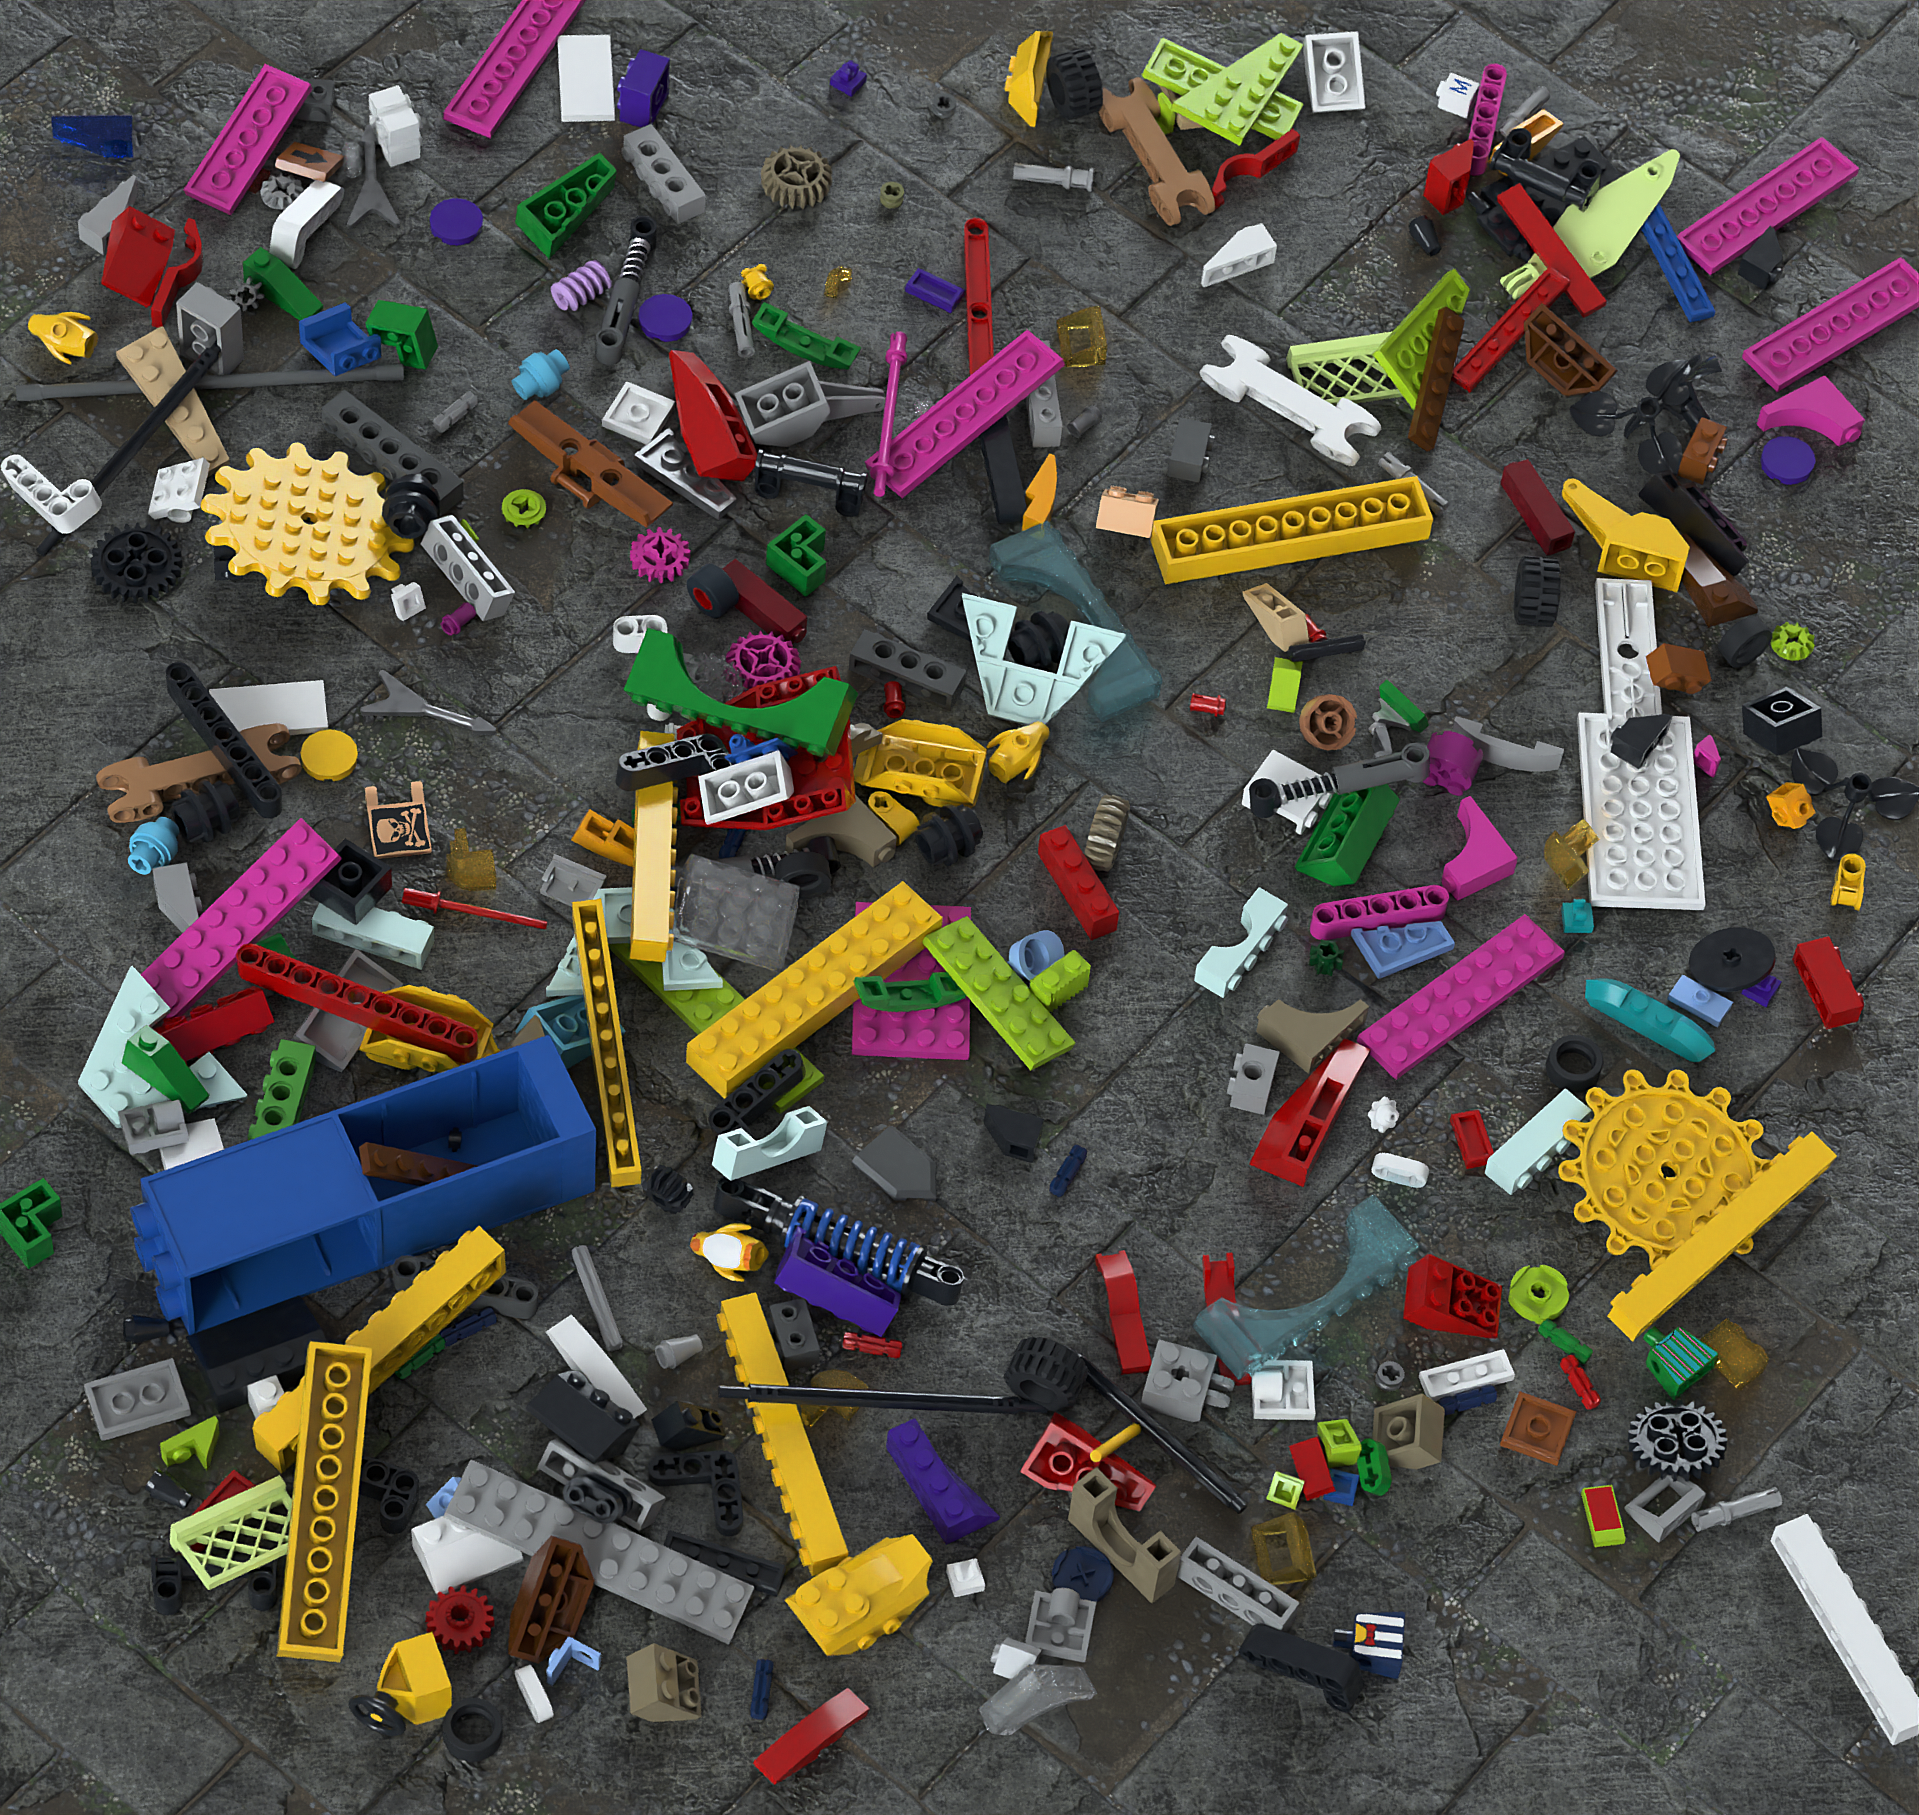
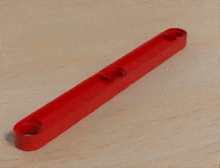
M971 218L967 220L964 226L969 376L994 357L988 224L981 218ZM971 228H979L983 233L974 235L969 230ZM982 311L986 316L984 318H976L972 313Z

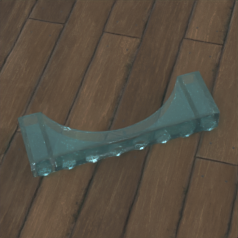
M1048 520L990 545L989 563L1002 581L1025 582L1047 588L1076 605L1093 626L1126 634V639L1102 664L1099 673L1089 686L1087 702L1101 722L1159 697L1162 684L1161 674L1157 669L1152 668L1145 651L1141 648L1139 649L1135 644L1130 630L1124 628L1120 623L1117 612L1113 608L1110 609L1105 602L1102 591L1099 588L1096 589L1091 582L1088 571L1085 568H1081L1073 550L1066 547L1060 532L1054 529Z
M1374 1194L1352 1208L1345 1221L1349 1239L1347 1268L1343 1278L1324 1296L1306 1305L1285 1310L1253 1309L1232 1303L1221 1297L1199 1312L1192 1327L1238 1380L1247 1374L1254 1376V1373L1259 1372L1264 1367L1266 1361L1269 1359L1272 1361L1277 1360L1286 1352V1347L1292 1343L1294 1346L1299 1345L1307 1338L1308 1332L1314 1328L1316 1331H1319L1328 1324L1331 1316L1334 1314L1338 1316L1344 1314L1352 1306L1353 1301L1356 1299L1364 1300L1373 1292V1288L1376 1285H1386L1393 1279L1395 1272L1400 1269L1406 1271L1409 1266L1416 1262L1415 1255L1420 1245Z

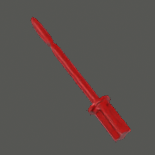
M404 888L401 903L433 910L434 914H437L440 907L534 928L547 929V921L441 899V891H438V893H428Z

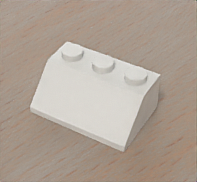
M779 750L698 776L704 817L707 825L789 799L794 793L791 769Z
M444 1516L412 1529V1546L436 1594L439 1591L443 1594L448 1593L450 1586L455 1590L462 1585H467L523 1561L521 1551Z

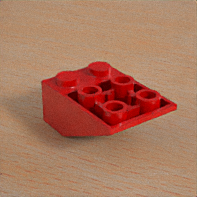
M1428 1254L1408 1267L1403 1319L1429 1330L1496 1339L1498 1337L1502 1285Z

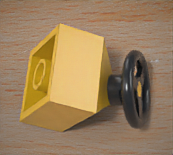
M430 1632L395 1643L382 1668L377 1692L374 1697L355 1695L349 1700V1709L357 1720L378 1733L388 1736H399L406 1730V1723L401 1715L415 1725L445 1716L447 1710L452 1706V1688L433 1633ZM358 1704H363L368 1710V1714H365Z

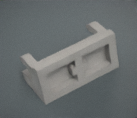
M554 854L551 863L542 877V880L545 882L540 889V894L572 907V902L593 900L598 889H607V876Z

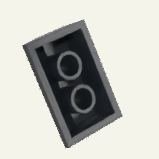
M574 1370L557 1374L525 1408L593 1464L624 1454L641 1425L633 1418L630 1411L617 1406L610 1400V1396L606 1392L596 1389L587 1381L585 1375Z

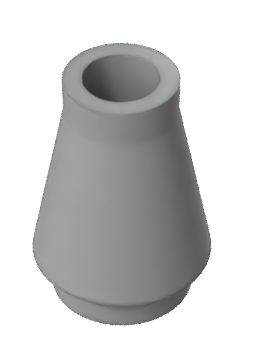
M694 1334L688 1337L662 1340L660 1345L656 1346L655 1354L663 1368L669 1367L674 1369L694 1354L701 1352L703 1346L699 1336Z

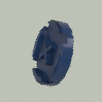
M1076 1546V1549L1069 1551L1067 1549L1054 1562L1051 1575L1054 1589H1071L1079 1594L1080 1599L1097 1603L1103 1600L1111 1590L1114 1574L1109 1564L1110 1561L1106 1555L1096 1548Z

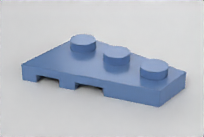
M1441 921L1407 924L1406 927L1389 929L1388 926H1379L1377 930L1363 931L1362 928H1357L1351 931V937L1378 979L1453 950L1455 942Z

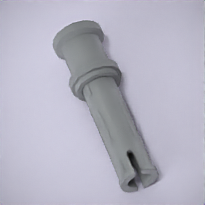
M1015 163L1013 180L1063 185L1065 189L1074 187L1087 189L1088 192H1092L1094 168L1081 170L1073 169L1072 166L1068 165L1064 169Z

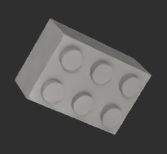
M196 282L176 302L180 354L194 362L205 348H210L217 340V345L221 348V352L218 355L219 359L208 371L214 375H228L244 360L241 307L234 301L227 300L218 295L212 288L205 287Z

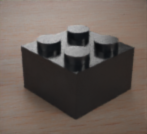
M1788 686L1742 705L1743 734L1776 756L1786 754L1790 750L1802 745H1808L1812 741L1822 738L1821 708Z
M345 838L334 849L342 859L309 892L311 898L354 925H357L392 888V867Z

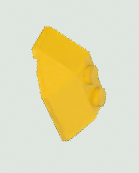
M1035 31L1018 46L1016 57L1011 56L1009 72H1013L1012 76L1007 75L1005 91L1009 92L1008 103L1031 127L1036 126L1046 78L1047 62L1051 54L1053 32Z

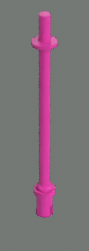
M896 332V337L894 333L890 335V348L887 350L885 358L887 363L890 364L879 456L878 463L873 464L870 469V476L875 480L874 494L878 497L885 495L886 482L892 480L894 475V469L888 463L900 367L907 362V353L905 351L907 335L903 332Z

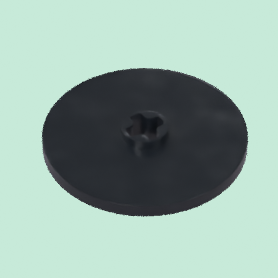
M1734 927L1718 930L1707 935L1694 946L1689 956L1690 972L1700 985L1708 989L1721 992L1744 990L1760 983L1770 974L1776 961L1775 948L1767 936L1753 929Z

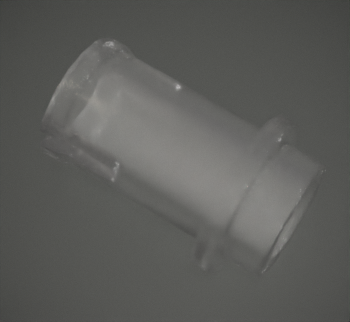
M347 142L341 150L345 160V175L348 177H358L362 174L360 156L363 154L362 148L357 142Z

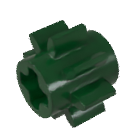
M1321 939L1318 947L1311 946L1309 953L1311 956L1308 965L1314 966L1318 975L1328 974L1332 976L1335 968L1338 970L1342 969L1344 962L1342 959L1345 951L1339 950L1336 941H1324Z

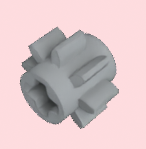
M249 276L245 283L240 279L236 280L239 288L230 290V293L236 296L234 302L243 305V311L247 310L248 305H252L255 309L258 308L259 304L256 299H263L265 297L263 293H259L262 283H252V276ZM246 288H249V293L254 294L248 300L245 299V294L241 293Z

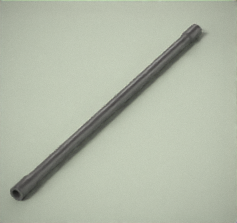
M403 364L357 367L338 376H334L328 369L203 376L194 389L206 390L368 380H404ZM134 380L16 385L17 401L143 393Z

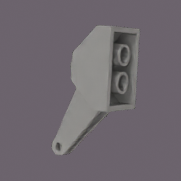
M810 361L734 393L755 444L789 447L812 437L824 421L881 411L885 409L886 401L885 393L882 389L819 381Z

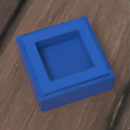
M1329 1468L1336 1491L1324 1495L1323 1500L1353 1506L1359 1475Z

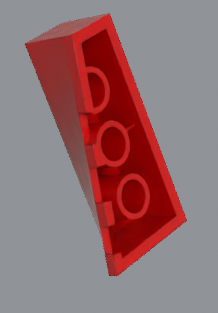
M251 986L217 999L218 1005L212 1007V1004H202L194 1007L190 1011L189 1016L164 1018L163 1025L153 1028V1030L168 1040L187 1064V1060L196 1056L201 1058L208 1052L213 1054L214 1049L219 1046H231L240 1042V1037L249 1033L255 1035L268 1029L267 1025L275 1021L263 990L256 986Z

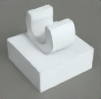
M412 582L407 586L399 584L392 588L393 594H391L395 612L402 621L426 608L421 588L417 583Z
M977 1558L947 1565L946 1572L954 1597L985 1590V1583Z

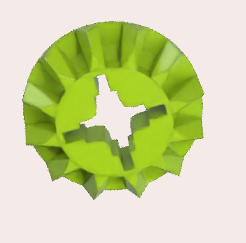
M527 489L516 490L509 493L502 502V514H504L506 521L513 522L515 527L525 525L528 529L530 524L538 525L540 519L545 518V500L535 491ZM528 503V511L520 514L519 509H523Z
M1786 621L1782 626L1777 625L1772 632L1771 647L1777 655L1784 659L1792 661L1807 658L1814 649V635L1809 633L1808 627H1800L1798 622L1792 625ZM1798 637L1797 642L1793 641L1787 644L1788 638Z

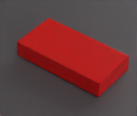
M1479 1109L1451 1114L1450 1123L1466 1169L1487 1165L1488 1158L1494 1154Z
M1318 1436L1289 1446L1299 1479L1305 1481L1303 1492L1307 1501L1336 1491Z

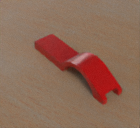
M1291 129L1256 155L1238 154L1227 159L1220 166L1212 188L1215 210L1224 204L1225 200L1221 193L1226 191L1227 186L1225 182L1239 175L1263 177L1298 151L1300 134Z
M188 218L184 227V233L188 234L185 246L193 251L194 256L185 264L167 268L151 307L153 327H164L179 288L195 281L202 272V242L195 219Z
M1123 1250L1119 1251L1118 1254L1102 1256L1101 1253L1095 1254L1097 1270L1102 1273L1107 1290L1109 1322L1121 1375L1149 1371L1152 1362L1140 1315L1137 1284L1126 1252Z
M1226 1253V1260L1210 1262L1209 1255H1203L1205 1304L1213 1333L1218 1373L1224 1377L1231 1378L1235 1382V1386L1249 1385L1252 1382L1244 1325L1240 1320L1235 1298L1233 1253Z

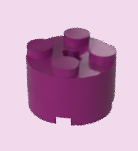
M1444 731L1442 735H1437V732L1433 733L1426 746L1430 754V774L1422 782L1429 786H1435L1436 784L1443 786L1451 794L1461 796L1473 783L1483 760V751L1480 748L1477 751L1472 747L1474 742L1462 734L1453 731Z

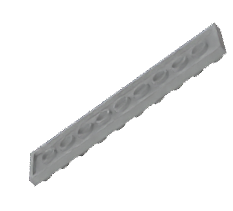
M471 1459L444 1514V1517L530 1556H533L551 1535L578 1543L582 1546L593 1574L595 1585L728 1645L754 1590L752 1585L614 1523H599L571 1508L565 1501Z

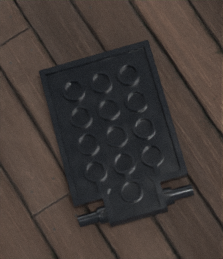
M1585 136L1532 162L1569 180L1582 161L1594 160L1600 164L1602 170L1599 189L1622 177L1616 168ZM1509 175L1481 189L1480 196L1486 202H1483L1475 192H1471L1467 196V200L1476 209V214L1478 215L1476 221L1509 257L1515 255L1527 264L1533 256L1530 250L1533 253L1535 251L1497 201V195L1520 183L1510 179ZM1520 183L1552 228L1567 207L1572 205L1568 202L1562 203Z

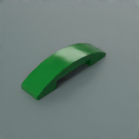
M765 302L752 320V325L780 347L801 358L823 366L849 369L861 350V347L836 336L834 341H831L787 320V312Z
M947 972L932 973L928 980L884 982L882 976L855 977L854 984L862 1004L880 1011H920L948 1005L967 997Z

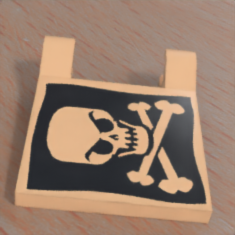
M421 781L411 782L412 802L378 805L377 788L375 786L365 787V801L374 857L383 859L432 853Z

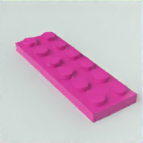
M265 64L184 188L185 195L232 215L312 91L311 84Z

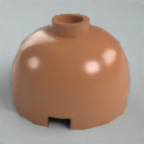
M1332 694L1315 696L1301 710L1299 719L1300 731L1304 739L1316 748L1323 750L1341 749L1349 744L1355 735L1356 711L1352 704L1344 697Z

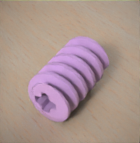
M592 260L579 267L576 272H571L567 277H563L559 282L554 283L551 286V294L559 308L567 311L569 307L571 310L576 311L579 308L578 303L585 305L587 299L593 300L595 293L601 295L604 292L603 288L610 289L612 283L604 266L599 261Z

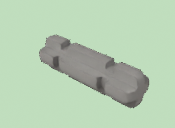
M471 391L466 392L461 396V399L456 400L445 409L443 414H439L433 419V427L440 433L445 432L450 425H453L468 413L467 409L471 410L478 404L477 396Z

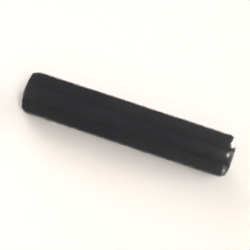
M1362 634L1291 645L1287 655L1290 661L1296 662L1363 650L1366 641Z

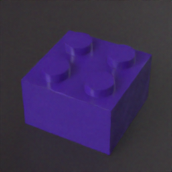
M642 49L639 50L636 58H631L626 77H621L617 91L620 92L617 109L620 110L621 122L640 128L654 123L669 94L670 58Z

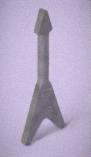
M368 124L361 138V145L365 149L366 181L349 217L347 228L353 229L371 213L378 214L392 226L399 228V219L377 181L375 146L378 145V138L371 125Z
M380 670L379 674L390 696L385 700L361 707L360 709L362 716L426 715L470 729L473 735H496V728L483 718L477 717L473 719L429 705L423 698L385 670Z

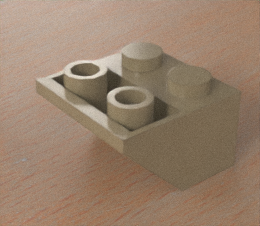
M655 1643L627 1656L630 1712L632 1715L651 1722L696 1720L702 1717L697 1660Z

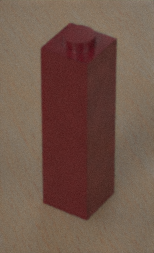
M1529 459L1512 462L1504 467L1500 484L1545 554L1549 556L1571 548L1575 530Z
M736 558L722 568L732 579L739 593V601L734 606L768 634L772 631L776 638L783 634L784 642L791 641L792 644L795 642L799 643L806 636L807 616Z

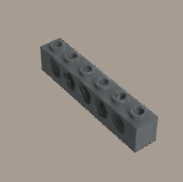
M345 389L321 408L322 426L328 433L340 438L347 448L354 449L368 464H373L381 470L387 479L395 481L407 474H420L427 478L440 496L438 516L441 517L464 498L463 481Z

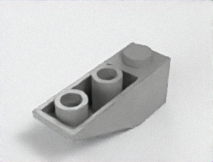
M135 175L121 182L116 190L109 196L102 198L97 206L90 212L83 214L78 221L79 239L102 255L107 253L112 221L128 206L133 207L138 195Z
M187 862L152 868L159 909L183 933L199 918L198 914H203L200 896L194 897L193 893L194 890H198L195 873L189 874Z

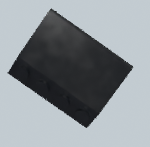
M300 1295L186 1336L188 1346L219 1414L249 1403L247 1385L271 1376H277L283 1390L299 1385L300 1380L305 1375L307 1349L310 1341L328 1343L322 1329Z

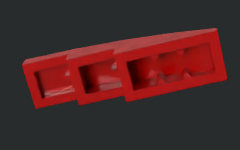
M847 1688L791 1728L756 1758L753 1764L776 1785L817 1759L820 1751L840 1739L845 1729L866 1717L869 1708Z

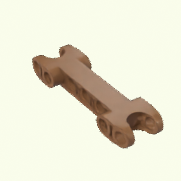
M1140 77L1129 80L1131 95L1127 97H1117L1106 88H1103L1102 108L1098 111L1109 132L1122 129L1154 182V184L1149 185L1148 192L1152 204L1163 220L1170 226L1180 223L1179 207L1183 205L1194 206L1205 215L1213 213L1215 202L1207 180L1200 170L1189 173L1186 171L1155 118L1160 117V106L1152 90Z
M284 724L259 725L239 732L278 784L295 778L301 772L302 767L297 757L278 756L271 753L290 738L287 726ZM211 750L149 766L146 758L134 757L111 764L100 770L96 776L100 788L121 790L127 793L124 797L110 804L107 809L110 819L116 823L139 821L157 816L163 811L164 806L162 802L181 798L180 793L186 788L191 789L194 794L199 793L198 784L203 780H207L211 784L220 780L227 785L235 784Z

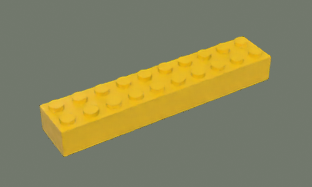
M1417 476L1156 520L1153 521L1150 541L1165 584L1429 539L1433 517Z
M902 881L688 1042L686 1063L726 1099L780 1052L786 1049H794L857 1001L860 996L854 984L855 977L882 976L884 980L924 950L926 947L922 942L925 936L942 928L943 917Z
M480 1226L473 1231L465 1232L458 1240L457 1246L451 1251H444L436 1259L435 1265L430 1270L420 1272L413 1280L412 1286L406 1291H399L391 1299V1304L385 1310L375 1312L368 1320L367 1326L361 1331H354L346 1339L345 1345L372 1348L368 1396L506 1273L504 1249ZM304 1376L300 1380V1385L295 1390L285 1392L278 1399L277 1406L269 1413L265 1411L260 1414L252 1427L256 1449L281 1474L296 1461Z
M310 1341L307 1349L277 1656L340 1662L343 1656L372 1348Z

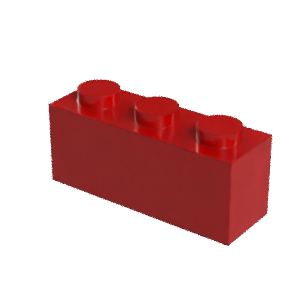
M1829 936L1797 944L1792 960L1826 1030L1857 1022L1864 1008L1863 997L1859 992H1856L1852 984V975L1848 969H1845L1838 947L1833 945Z

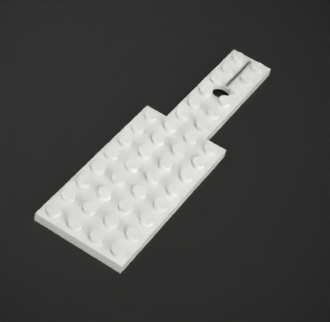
M1597 578L1595 592L1604 713H1578L1577 717L1591 906L1704 910L1705 893L1690 717H1672L1667 735L1639 769L1610 753L1613 744L1610 738L1618 725L1623 726L1629 718L1662 714L1660 687L1653 686L1645 657L1657 648L1652 581ZM1622 644H1630L1638 652V655L1635 658L1627 659L1622 657L1617 650Z

